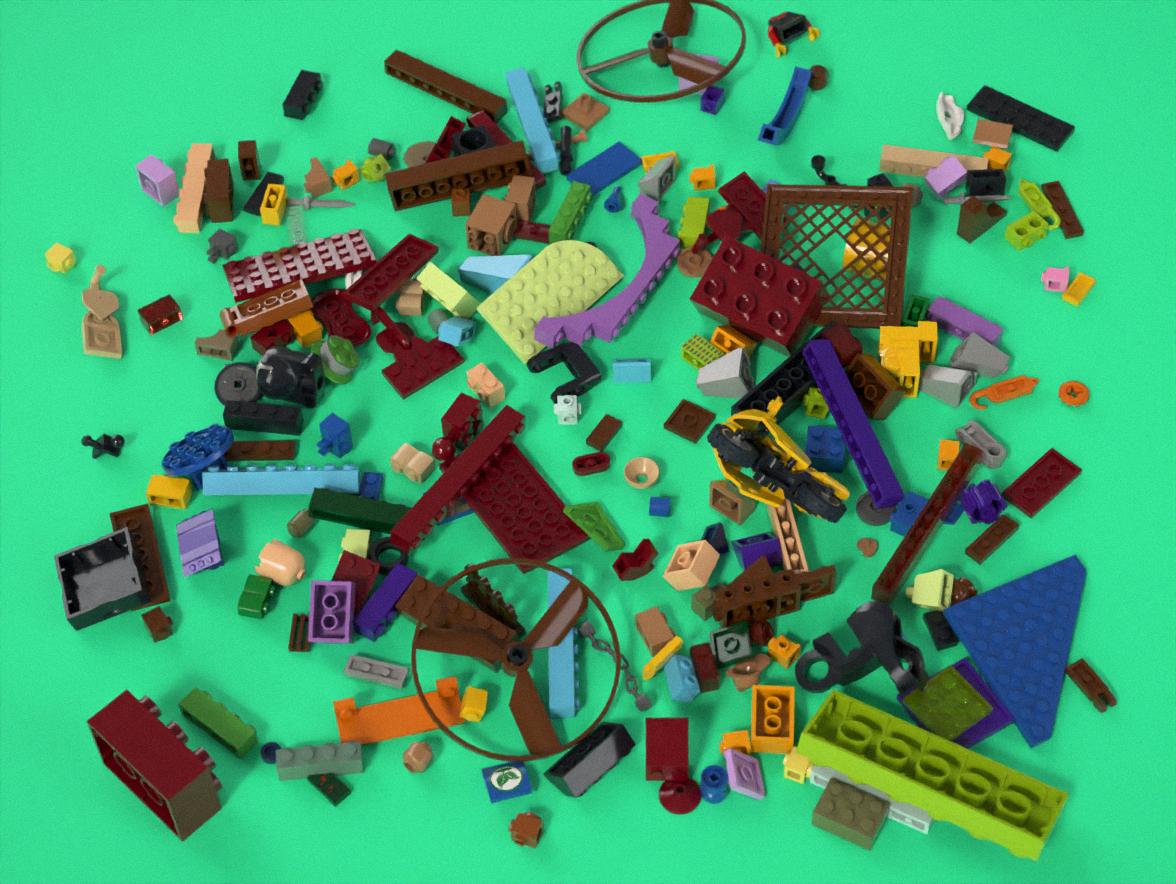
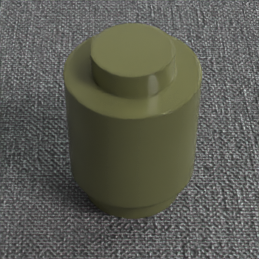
M303 509L299 511L287 523L288 533L291 536L301 538L314 524L315 518L309 517V510Z

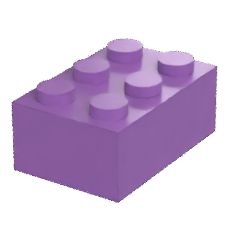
M311 580L308 642L353 644L356 583Z

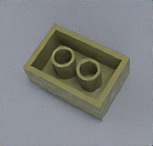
M830 778L813 810L811 824L871 851L888 818L890 804Z

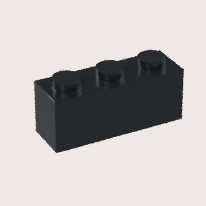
M301 69L282 104L285 117L304 120L306 115L309 114L313 102L315 103L318 92L323 88L320 73Z

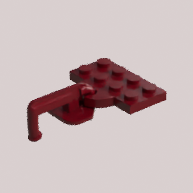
M745 171L720 187L717 191L728 205L725 210L718 209L707 217L706 224L712 230V233L708 236L704 234L698 235V239L691 249L692 254H698L718 239L723 241L725 236L737 240L741 233L753 231L762 240L766 194ZM785 215L783 217V224L788 220Z
M381 306L374 312L370 311V322L377 324L381 321L386 329L377 334V344L384 352L394 354L395 362L384 368L382 375L403 400L464 363V358L453 345L438 340L439 336L426 342L422 338L414 336L413 330L406 323H394Z

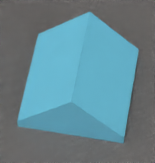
M650 358L613 359V383L651 382Z

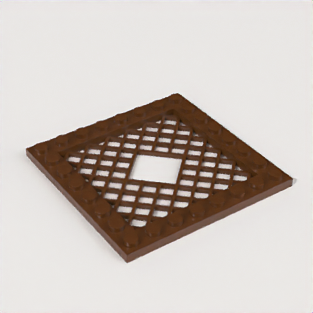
M767 184L760 252L781 262L786 257H789L793 262L790 266H797L806 274L808 270L815 266L819 273L814 278L818 279L823 275L828 280L824 284L825 288L831 284L836 289L826 301V303L830 302L834 307H823L812 327H825L830 321H833L842 328L880 329V326L901 327L913 187ZM794 205L798 212L790 217L786 210ZM815 205L823 206L820 209H818ZM833 205H840L841 207L836 209ZM812 206L816 212L808 217L804 211ZM830 206L835 212L827 218L822 211ZM848 206L853 213L845 218L840 212ZM852 206H860V207H858V208L855 210ZM866 206L871 213L863 219L858 212ZM870 206L878 207L875 210H873ZM884 207L889 214L881 219L877 212ZM802 214L807 220L799 226L794 219ZM820 214L824 221L816 226L812 220ZM785 215L788 220L783 224V217ZM838 215L843 221L835 227L830 220ZM856 215L861 222L853 227L848 221ZM872 216H875L880 221L874 227L867 223ZM892 216L890 228L885 223V221H887ZM792 222L796 229L788 234L784 228ZM810 223L815 229L807 235L802 228ZM828 223L833 229L825 235L820 229ZM846 223L851 230L843 236L838 229ZM865 224L869 231L861 236L857 229ZM883 224L888 231L880 237L875 230ZM800 231L805 237L797 243L792 237ZM818 231L823 238L815 244L810 237ZM783 232L787 237L781 241V236ZM836 232L858 256L830 279L811 259L809 254ZM854 232L859 239L851 244L846 238ZM873 233L878 239L870 245L865 238ZM890 234L888 245L883 239ZM790 239L795 246L787 252L782 245ZM808 240L813 246L805 252L800 246ZM863 241L868 248L860 254L855 247ZM879 242H882L886 249L878 254L874 247ZM798 248L803 255L795 260L790 254ZM781 249L785 254L779 258ZM871 250L876 257L868 262L863 256ZM888 252V261L886 262L882 256ZM806 257L811 264L803 269L798 263ZM861 258L866 265L858 271L853 264ZM880 259L885 266L876 271L872 264ZM851 267L856 274L848 279L843 273ZM870 268L875 274L867 280L862 273ZM887 269L885 280L880 274ZM841 275L846 282L838 288L833 281ZM860 276L864 283L856 288L851 282ZM878 277L883 283L875 289L870 282ZM850 285L855 291L846 297L842 290ZM868 285L873 292L865 298L860 291ZM883 287H885L884 298L879 293ZM840 293L844 300L836 305L831 299ZM858 294L863 300L855 306L850 299ZM876 294L882 301L873 306L868 300ZM848 302L852 308L841 307ZM864 303H867L870 308H860V307H861Z

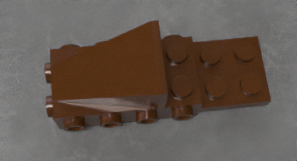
M761 556L725 588L715 590V599H713L715 610L712 611L714 620L719 622L721 628L745 620L749 624L799 611L800 603L834 594L836 569L832 565L828 567L823 566L810 572H802L799 575H795L793 569L773 574L766 556Z

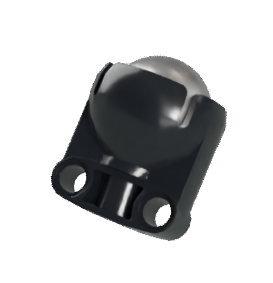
M271 346L259 361L256 368L257 385L259 392L266 398L302 404L307 408H314L324 396V369L319 355L298 352L283 346Z

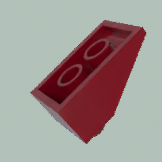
M646 718V781H688V718Z

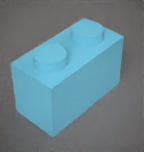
M460 316L452 317L440 324L438 340L455 346H461L473 340L477 322Z

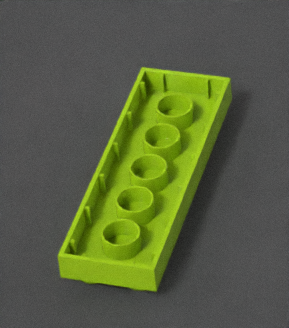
M834 689L802 731L796 750L797 753L808 757L816 766L830 767L847 775L856 784L872 786L887 793L888 797L893 801L899 803L907 802L926 811L935 820L949 821L966 829L971 836L977 839H988L1006 847L1016 857H1028L1034 861L1038 860L1063 813L1069 796L1064 791Z

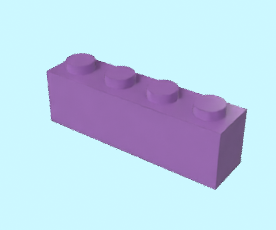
M938 296L927 309L926 321L937 322L938 328L963 341L973 332L995 347L1002 339V327L941 296Z

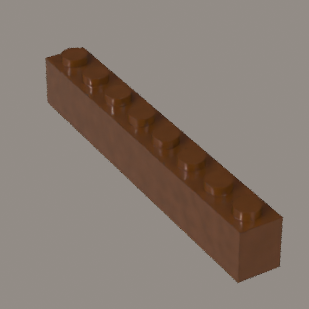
M397 49L384 61L386 74L472 114L483 110L495 124L507 113V100Z

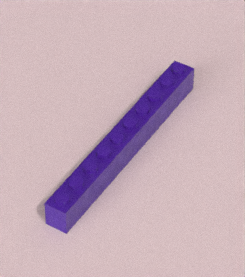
M829 339L810 340L802 353L837 427L842 433V437L876 508L896 507L905 495Z

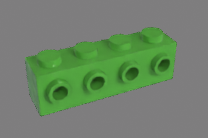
M573 181L548 230L549 245L573 239L574 232L579 227L580 220L592 200L593 194L590 193V185Z

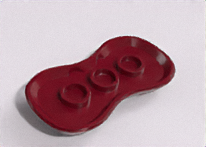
M337 288L329 289L315 295L311 299L314 307L310 309L313 315L326 325L328 337L335 335L344 340L348 339L352 343L353 348L362 345L368 340L371 335V327L354 312L352 302L343 298L344 290Z

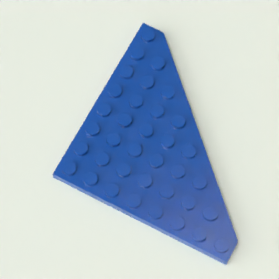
M1076 555L945 608L942 612L998 699L1015 718L1014 724L1030 748L1047 742L1052 733L1086 575V569Z

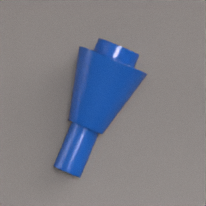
M619 186L614 187L613 193L604 202V208L608 212L616 213L621 209V187Z

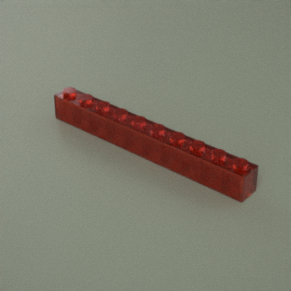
M965 443L872 586V600L881 601L889 606L892 604L957 503L961 493L966 489L980 467L983 456L982 450Z

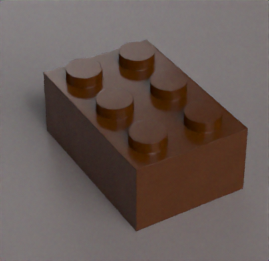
M229 159L207 160V168H204V175L207 178L204 181V189L207 191V193H204V204H208L206 206L207 216L211 217L212 223L233 222L234 183Z
M857 353L845 370V374L864 412L871 419L885 420L906 392L872 354Z

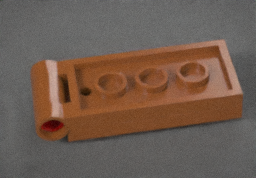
M300 279L231 308H224L219 315L226 335L233 338L238 336L239 333L241 336L255 333L260 328L272 326L275 322L289 319L293 315L306 312L314 306L303 280Z

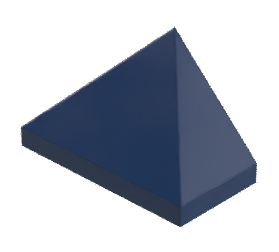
M719 522L707 526L701 541L706 540L719 554L729 552L723 525Z

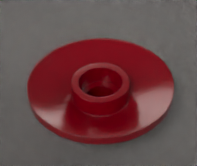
M689 777L688 781H665L659 789V801L663 808L670 813L677 815L688 814L698 807L701 801V790L699 785ZM677 790H682V791H684V792H683V793H677L676 791H677Z

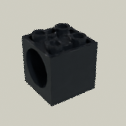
M484 125L451 135L453 157L496 147Z

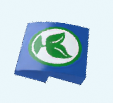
M509 762L481 769L491 804L532 793L531 784L523 762Z

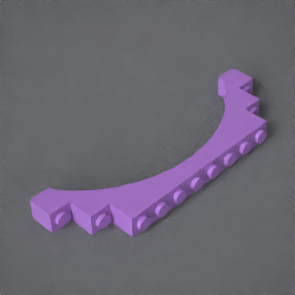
M639 194L632 203L630 217L634 218L637 222L645 246L644 261L633 281L614 298L590 310L560 317L548 318L543 316L534 329L535 341L553 349L557 343H561L563 338L582 346L592 335L608 343H611L614 338L619 336L621 328L628 324L632 314H636L640 303L645 302L649 291L652 292L654 290L656 282L662 279L664 271L671 267L673 259H677L681 252L679 248L680 240L669 236L670 221L658 216L660 212L658 210V201Z

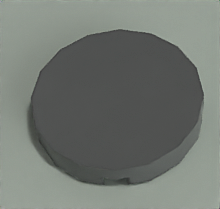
M869 491L862 494L857 500V516L868 525L881 526L887 524L892 512L895 511V507L877 509Z

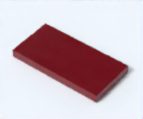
M1051 448L1009 485L1001 495L1005 500L1032 519L1082 473V469Z

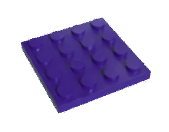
M966 658L929 677L923 693L917 687H914L904 695L897 694V700L919 728L967 749L1010 726L1015 720Z

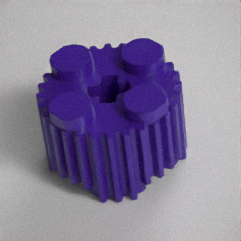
M983 480L978 486L967 488L961 493L963 497L961 499L962 506L972 524H977V522H985L988 525L991 522L994 523L999 518V513H1002V510L1007 508V504L998 487L994 483L992 484L990 480Z

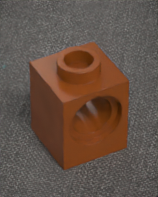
M452 189L453 217L471 215L470 189Z

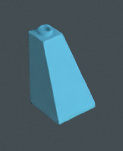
M533 256L468 257L459 266L460 281L493 294L530 262Z

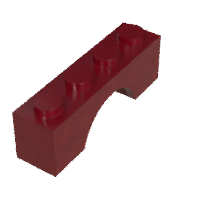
M453 116L450 117L425 164L449 157L453 150L451 135L462 132L466 126L464 122Z

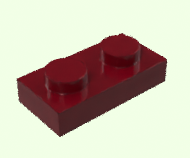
M519 220L514 232V238L549 244L548 230L551 226Z

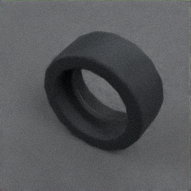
M384 537L372 545L370 560L382 565L379 574L388 576L397 563L405 567L407 566L408 553L391 543L390 537ZM388 549L399 551L401 554L400 558L392 563H383L377 558L381 552Z

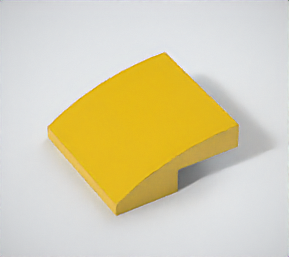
M676 635L643 667L644 680L651 679L678 653L683 644V640Z

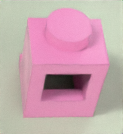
M1065 266V269L1047 267L1046 272H1042L1041 283H1044V290L1065 292L1067 290L1069 267Z

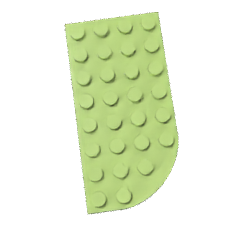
M559 241L544 248L476 309L518 358L526 364L531 357L537 355L546 346L534 340L535 326L543 316L548 318L560 317L585 311L624 275L607 255L598 248L581 241Z

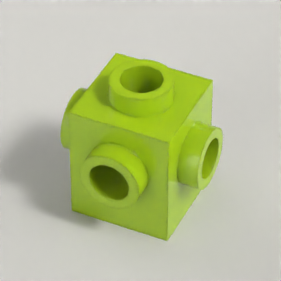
M382 154L373 158L371 156L363 161L364 165L359 168L363 178L369 183L381 181L385 177L384 174L391 169Z
M810 387L808 394L804 395L802 402L805 405L806 416L825 419L829 410L819 388Z

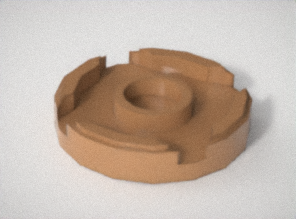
M692 247L682 250L677 259V268L680 273L691 278L702 277L708 267V259L712 258L710 252L704 249L698 254H692Z

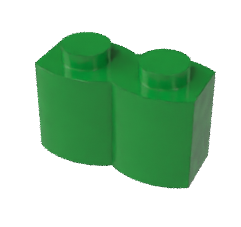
M249 574L237 606L239 615L262 620L264 614H268L270 609L269 600L271 597H274L276 592L273 579Z

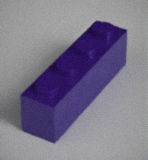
M397 563L353 620L355 633L373 642H376L379 636L382 637L386 627L397 617L396 604L418 573Z

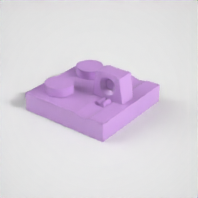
M731 748L724 751L731 789L757 800L764 798L765 791L758 759Z

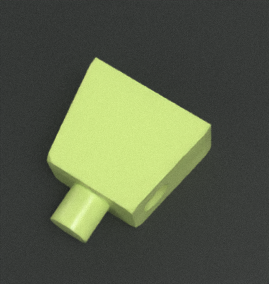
M943 569L917 575L914 586L907 587L906 596L912 599L913 604L921 608L943 612L945 608L950 607L954 575Z

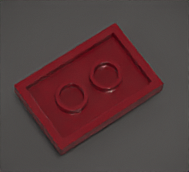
M344 550L331 581L356 583L355 619L366 605L382 565Z

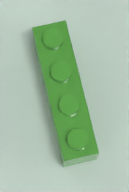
M195 687L179 703L181 714L239 759H242L258 743L255 728L250 724H244L237 714L228 712L221 702L216 703L212 700L208 692H202Z

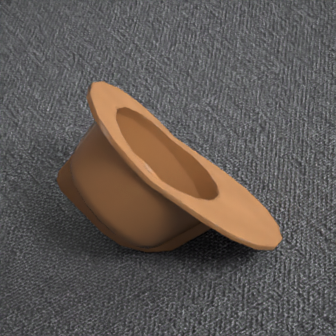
M755 654L753 659L737 663L726 671V675L732 678L738 692H743L753 685H758L761 671L769 665L770 658L765 654Z

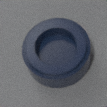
M274 742L266 743L260 752L262 760L267 764H275L276 750L281 749L280 745Z

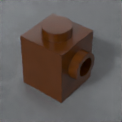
M160 606L141 615L144 626L154 643L164 640L173 634L171 629L173 622L168 614L165 615Z

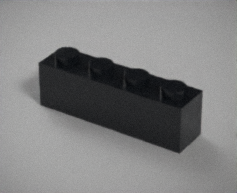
M227 400L223 412L225 427L234 430L300 436L304 422L302 409L297 406Z

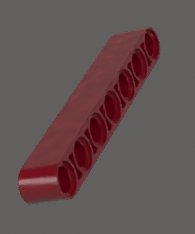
M483 110L466 118L470 129L484 125L496 147L513 143ZM528 159L531 175L535 178L536 191L546 185V179Z

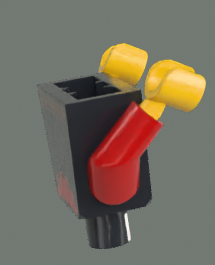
M787 11L778 16H772L768 21V37L772 45L776 46L777 58H780V52H783L784 56L786 55V47L780 45L781 43L784 44L809 31L808 39L810 41H814L815 37H819V30L812 28L811 23L802 14Z

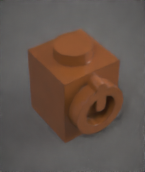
M518 812L516 819H512L509 826L512 841L517 845H526L536 849L543 833V820L531 812Z

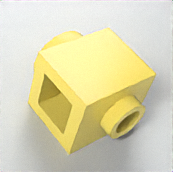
M57 242L45 253L46 264L53 272L57 273L60 271L66 274L76 264L74 251Z
M793 746L791 752L786 753L783 765H785L784 777L804 784L806 778L810 779L814 764L808 757L797 753V747Z

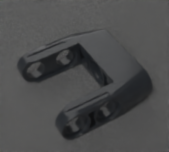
M574 342L556 345L553 349L550 348L531 357L526 363L531 373H540L563 362L575 377L574 380L557 387L551 394L550 398L554 404H558L557 396L576 395L578 397L588 392L602 380L597 367L580 345Z

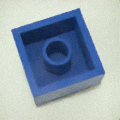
M808 426L805 454L811 461L808 468L812 467L818 472L842 474L845 441L838 428Z

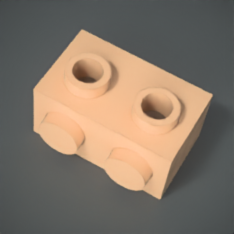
M483 363L467 371L466 382L468 387L489 408L505 400L504 385Z

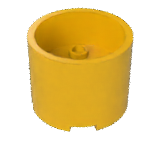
M859 218L855 220L853 227L861 222ZM867 221V223L871 227H874L877 224L875 222ZM863 224L857 231L863 236L869 229ZM882 224L875 231L881 237L888 230ZM854 232L848 237V241L851 244L859 239ZM873 233L865 238L870 245L878 239ZM890 234L883 239L888 245ZM862 241L855 248L861 254L868 247ZM879 242L874 249L880 254L886 247L882 242ZM848 244L845 247L842 269L858 256ZM870 250L863 257L870 262L876 255ZM888 252L882 256L886 262L888 261ZM860 258L853 265L859 271L866 264ZM880 259L872 264L876 271L885 266ZM851 267L845 271L856 274ZM870 268L862 273L867 278L875 274ZM887 269L880 274L885 280Z

